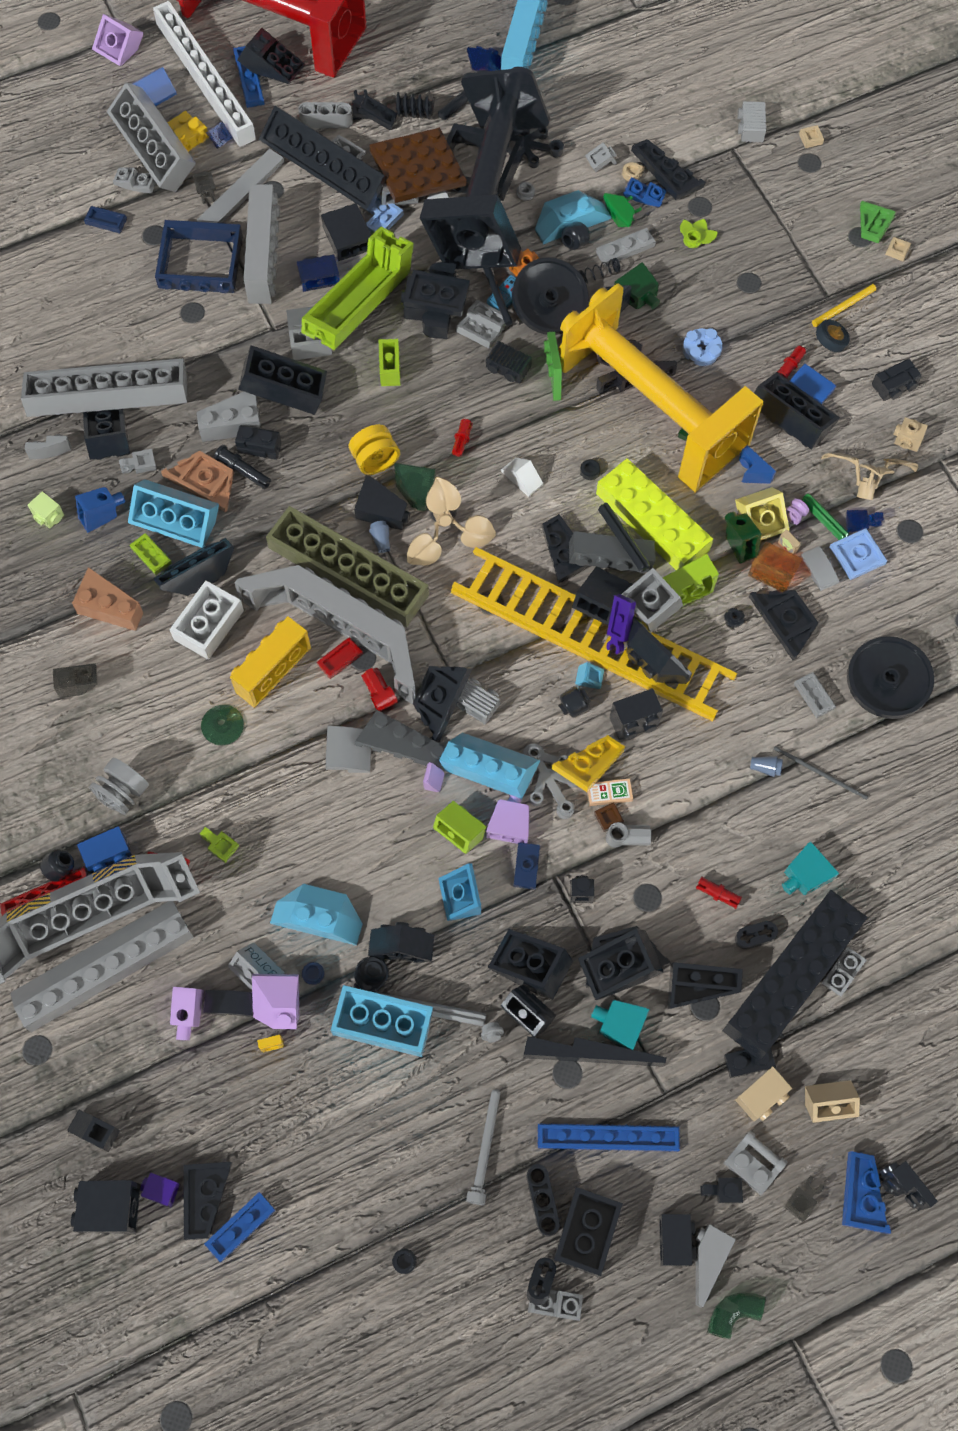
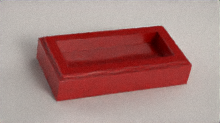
M348 637L318 660L317 665L329 679H332L363 655V651Z

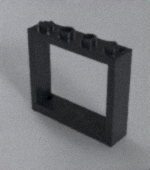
M454 123L446 140L452 152L457 143L479 147L484 129ZM511 136L507 153L511 154L501 175L496 194L501 201L505 199L525 152L524 137ZM465 176L466 186L450 190L467 194L471 177Z

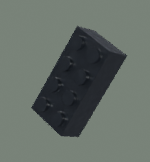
M250 345L244 361L238 390L315 415L322 401L327 371Z

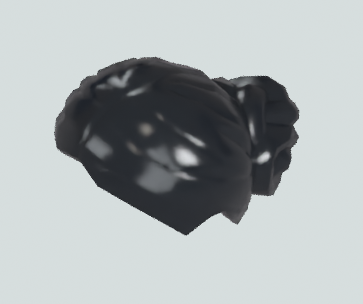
M373 956L360 960L355 968L354 988L376 993V991L384 986L389 977V968L386 963Z

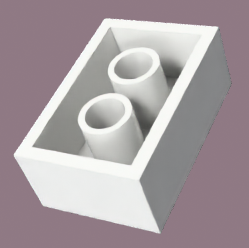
M205 581L170 628L173 639L209 660L243 613L244 609L241 600Z

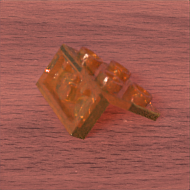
M765 542L757 558L754 559L748 576L784 592L788 589L796 574L802 558Z

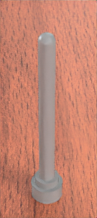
M494 1089L491 1092L474 1187H471V1190L468 1191L466 1202L476 1205H485L487 1196L484 1194L485 1189H483L500 1099V1091L498 1089Z

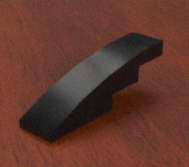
M676 360L654 362L670 377L676 374L678 364ZM616 370L597 377L596 389L599 394L618 387L620 392L633 387Z

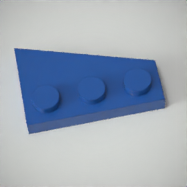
M853 1151L848 1152L842 1225L891 1234L890 1225H887L886 1207L885 1203L882 1202L879 1189L881 1184L873 1155Z

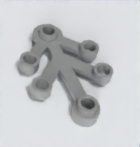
M538 744L527 745L524 748L523 754L540 760L537 767L539 777L535 790L530 796V803L533 806L542 804V793L546 783L558 804L556 808L557 815L562 819H569L574 813V804L565 799L555 780L566 783L572 788L578 786L556 771L548 769L544 763L554 764L557 761L567 759L568 756L561 755L557 757L544 753L543 748ZM535 751L538 753V755L533 756L530 752ZM538 796L540 801H534L533 797ZM567 805L569 806L570 810L566 811L562 808V806Z

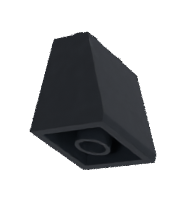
M132 1180L79 1181L78 1187H75L74 1190L76 1211L71 1215V1227H74L73 1232L136 1235L141 1184Z

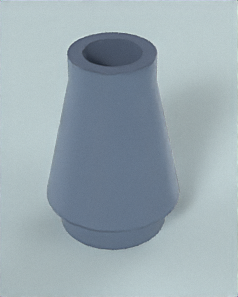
M385 521L372 523L369 532L378 548V552L385 553L390 551L389 526L386 525Z
M778 756L752 757L750 769L775 777V775L781 776L783 759L778 758Z

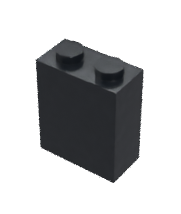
M357 203L321 214L322 227L338 262L367 252L368 238L371 236V233Z
M596 566L577 591L572 608L609 625L614 595L622 594L633 584Z

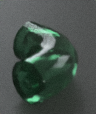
M737 1292L724 1297L712 1312L707 1333L731 1340L733 1327L739 1319L750 1318L761 1322L766 1297L748 1292Z

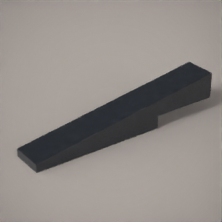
M527 1036L523 1058L658 1067H663L667 1057L577 1037L574 1038L573 1046Z

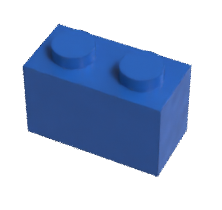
M119 826L77 844L85 866L91 874L133 856L124 833Z

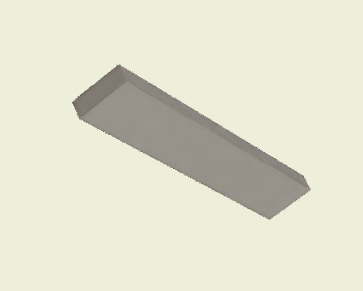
M269 149L196 222L223 223L249 197L250 185H262L284 163V157Z

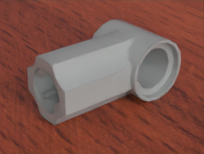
M617 822L609 827L605 838L608 845L615 848L622 845L649 846L651 844L650 825H624ZM611 832H619L622 838H614Z

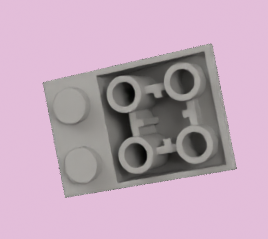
M312 307L286 310L294 360L332 355V349L322 344L321 339L317 337L314 340L301 333L302 317Z

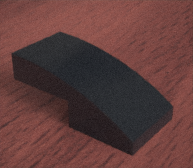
M205 990L203 1014L252 1016V992Z

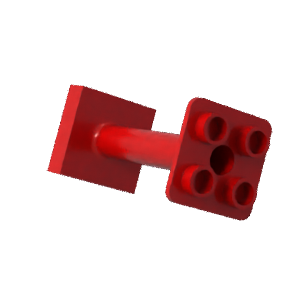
M202 0L176 1L180 4L182 16L189 18ZM241 0L309 26L315 71L333 78L367 28L365 0Z

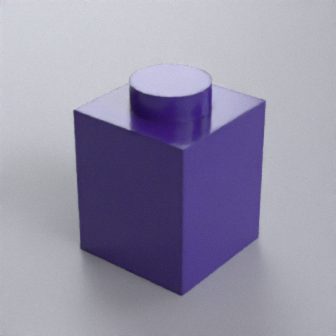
M150 1173L149 1177H145L141 1184L140 1191H143L141 1196L172 1208L181 1184Z

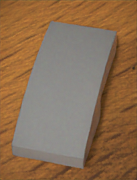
M119 167L113 180L114 185L143 193H152L156 184L150 173H138L135 168Z
M60 434L47 436L46 443L41 441L25 443V451L30 460L58 456L70 451L72 447L68 437Z
M820 546L801 554L802 561L811 572V578L820 591L840 583L830 561Z
M847 946L822 984L842 997L858 971L866 962V959Z
M537 1287L535 1295L539 1296L542 1288ZM550 1290L549 1297L543 1305H534L529 1301L528 1312L580 1321L583 1295Z

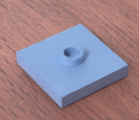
M867 528L830 545L831 551L850 580L887 563V559Z

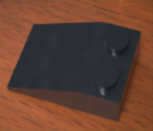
M124 409L83 412L84 439L90 460H101L105 457H119L130 454Z
M638 928L578 958L595 1000L644 983L664 973L647 932Z
M508 929L488 968L518 985L523 984L535 994L553 1000L573 963V959L565 948Z

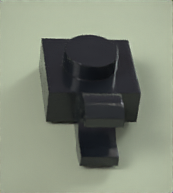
M717 1178V1185L704 1184L700 1186L701 1196H717L718 1203H743L742 1178Z

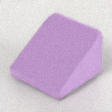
M430 762L427 764L423 780L424 789L440 792L444 772Z

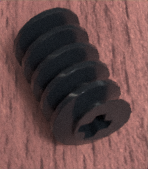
M397 92L396 111L398 116L401 117L405 112V116L409 117L412 112L413 118H416L418 113L421 119L425 117V114L428 120L432 118L435 105L434 96L432 101H430L429 95H426L425 99L422 100L421 94L415 99L414 93L408 98L405 92L401 98L400 93Z

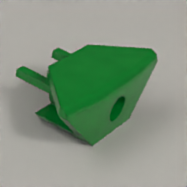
M609 193L603 195L606 208L618 227H630L632 221H634L633 215L642 210L641 207L634 209L628 202L633 197L625 198L624 196Z

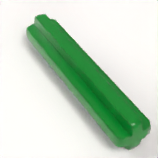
M808 493L802 498L809 511L838 540L849 536V532L811 494Z

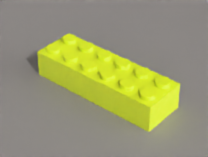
M628 458L598 481L596 494L605 503H608L613 511L644 540L655 541V551L675 570L704 556L710 551L713 538Z

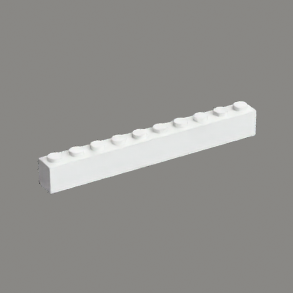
M167 1L153 7L158 27L238 146L241 147L256 140L253 123L171 3Z

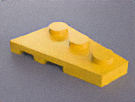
M607 735L591 743L577 754L574 752L562 762H555L552 765V770L588 792L624 752L625 746Z

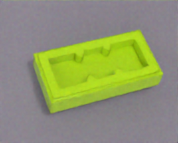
M146 533L129 545L133 552L155 575H158L172 564L169 557Z

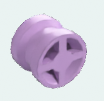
M793 499L790 506L786 507L787 519L792 524H799L802 520L801 517L809 513L808 506L800 499Z

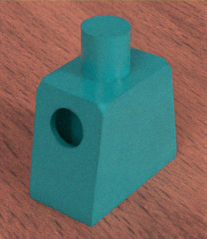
M810 841L784 871L789 879L782 884V888L789 895L799 889L806 896L832 882L839 873Z
M613 1000L609 1010L596 1005L591 1018L603 1023L599 1032L602 1036L619 1047L633 1050L650 1009Z

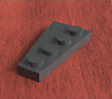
M376 710L355 741V746H367L373 748V751L394 754V757L400 759L402 757L412 759L414 763L425 766L430 762L440 769L443 767L439 760L446 748L445 746Z

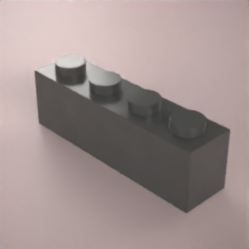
M574 531L569 542V563L579 566L588 565L599 568H613L620 571L630 570L646 573L652 569L655 563V541L632 538L650 564L649 569L640 572L616 536Z

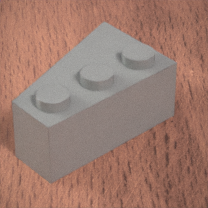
M241 392L197 412L198 428L202 442L234 438L237 436L240 425L261 429L257 397L247 392Z

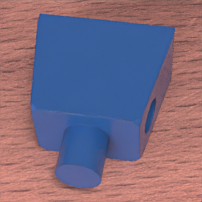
M106 487L75 496L78 519L87 533L117 517L116 507L125 503L121 492L111 495Z

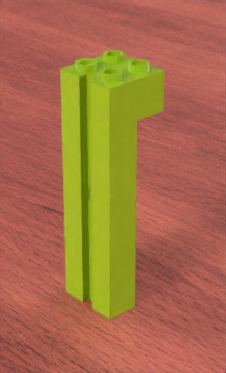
M382 226L368 238L367 254L302 317L301 333L314 340L318 337L321 339L322 344L335 350L410 273L414 243L401 236L399 239L395 238L393 232Z

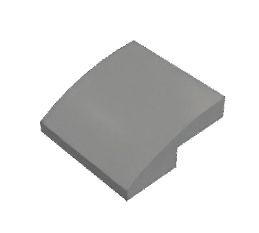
M476 300L468 309L467 316L457 325L456 332L490 348L506 325L499 310Z
M327 726L326 770L370 773L371 748L355 746V741L363 729Z

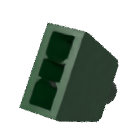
M643 262L615 281L614 285L619 283L622 286H631L629 305L633 308L640 309L647 304L651 309H655L659 305L660 300L656 297L659 284Z
M735 512L728 513L725 516L727 522L725 536L739 564L757 558L762 533L748 514L744 513L737 516Z

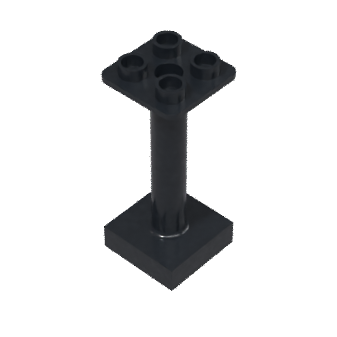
M514 67L505 70H480L474 73H466L462 76L461 84L480 128L484 129L466 197L425 199L420 220L441 261L444 263H455L456 269L517 267L521 246L502 202L496 194L513 130L545 128L550 123V117L534 74L530 69Z

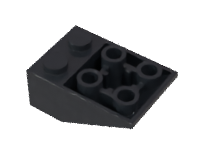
M263 28L249 41L237 59L252 73L286 84H290L305 66L304 62Z

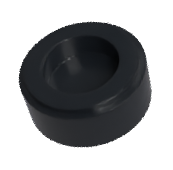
M593 459L585 460L580 467L581 476L586 480H595L600 474V464Z

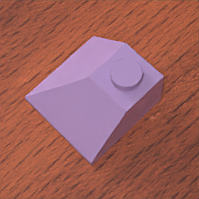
M103 14L92 50L115 64L122 66L138 50L144 32L126 22Z
M252 974L253 1018L272 1029H297L300 1016L299 974Z

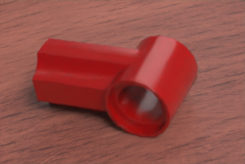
M370 668L361 675L370 692V697L376 710L382 711L398 703L392 688L387 686L378 668Z

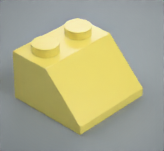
M771 487L735 500L738 515L748 514L762 533L761 540L789 530L783 493Z

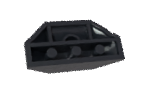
M223 538L220 542L209 544L174 563L153 579L161 590L187 596L195 594L205 581L215 583L225 575L234 547L227 538Z
M633 616L627 641V656L629 660L634 664H638L645 676L649 679L652 678L656 683L687 684L692 673Z

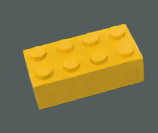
M289 616L284 621H279L274 631L261 640L260 646L255 651L249 652L245 661L240 666H236L231 672L230 679L235 693L255 708L311 649L307 630Z

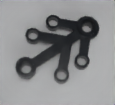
M546 127L538 128L530 133V129L513 130L512 135L518 136L521 134L524 137V155L528 159L530 168H537L539 166V157L534 155L531 149L549 152L554 158H558L563 154L564 144L560 140H553L549 144L533 141L538 138L544 140L548 137V129Z

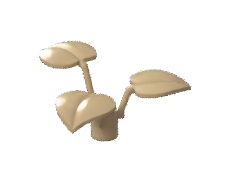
M827 453L821 457V460L828 457H837L855 464L856 485L859 486L857 497L873 500L875 489L878 488L883 475L894 474L895 471L888 469L889 465L903 464L914 472L918 469V464L901 459H884V461H887L884 467H876L870 464L859 465L858 458L847 454ZM860 467L871 470L869 478L863 477L861 481ZM874 474H877V475H878V478H877L876 481H875V479H873Z
M437 476L426 497L427 507L433 512L436 519L434 523V537L432 539L428 533L416 536L408 548L407 562L412 565H431L439 559L442 552L440 544L436 542L439 526L446 527L451 523L456 525L463 531L460 537L462 543L471 548L482 547L488 544L496 536V531L491 522L481 515L470 517L466 521L465 527L461 526L449 511L456 510L460 506L461 495L451 482Z

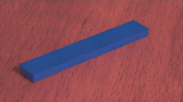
M538 1124V1149L679 1152V1127Z

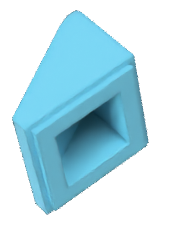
M588 662L581 664L578 667L575 684L601 689L604 669Z

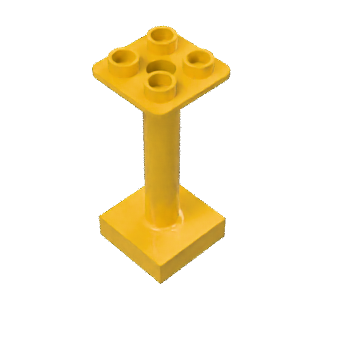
M619 283L609 290L602 287L590 299L589 307L581 313L572 311L565 317L560 326L561 331H563V338L558 351L561 354L562 372L567 373L594 351L682 427L689 435L678 478L696 493L736 458L745 446L750 445L764 401L744 386L714 413L709 411L616 331L619 324L624 288Z

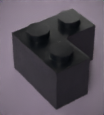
M396 922L394 926L383 924L380 928L371 929L368 956L384 961L403 959L416 964L432 962L435 935L427 933L425 928L409 927V923Z

